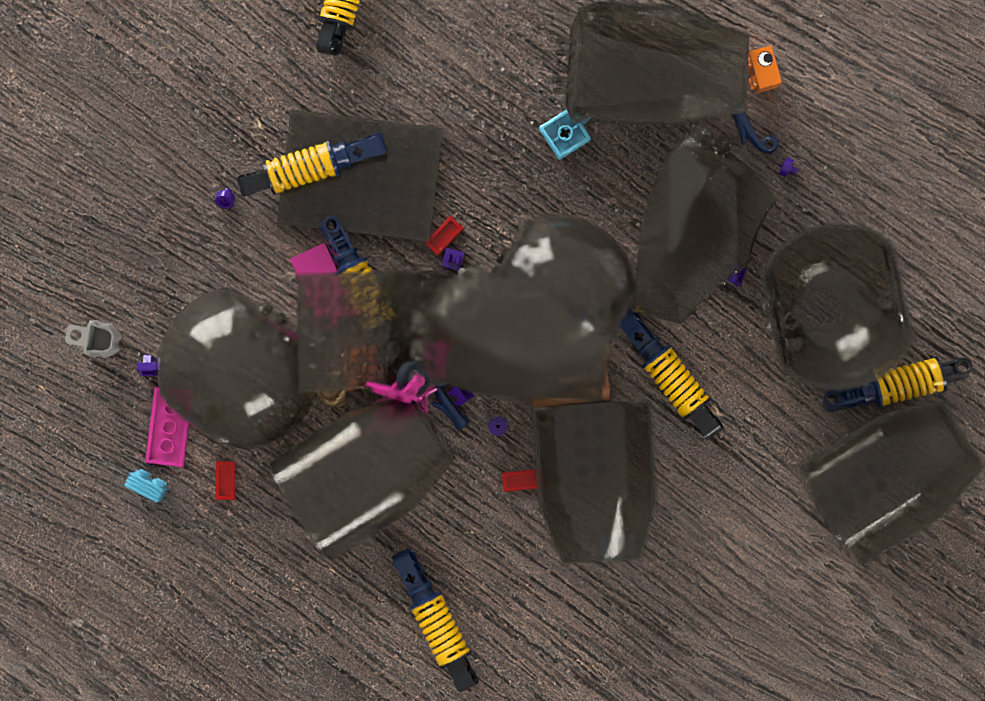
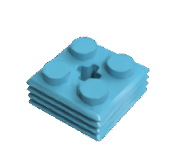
M571 107L539 127L540 132L558 160L566 157L591 140L590 135ZM562 129L570 132L568 138L560 136Z
M143 469L129 473L130 476L124 484L125 487L154 502L164 500L165 494L169 490V487L166 486V481L160 478L153 479L149 477L150 473Z

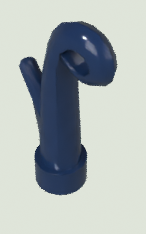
M741 101L727 109L737 123L742 145L745 144L747 137L760 152L768 154L777 150L779 142L775 136L768 135L760 141L744 111L745 108ZM768 140L773 142V146L770 148L765 146Z
M438 370L431 378V385L434 383L435 387H437L438 390L434 393L440 403L433 401L431 405L446 414L453 422L457 431L468 425L470 421L466 415L460 412L441 388L449 384L451 380L450 374L446 370ZM444 375L445 381L438 382V377Z

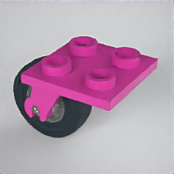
M408 362L399 369L396 383L391 388L367 382L366 386L372 387V392L386 395L392 399L410 403L411 400L418 402L419 398L417 396L426 391L430 377L427 368L423 364Z

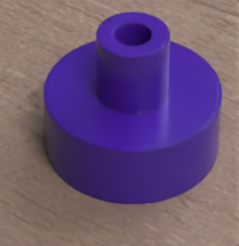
M786 157L778 174L786 177L788 173L795 176L798 168L792 166L794 160Z
M230 189L219 191L215 198L216 205L223 209L232 208L235 202V196L231 193Z
M497 416L490 420L488 427L493 435L500 436L506 432L508 425L504 418Z

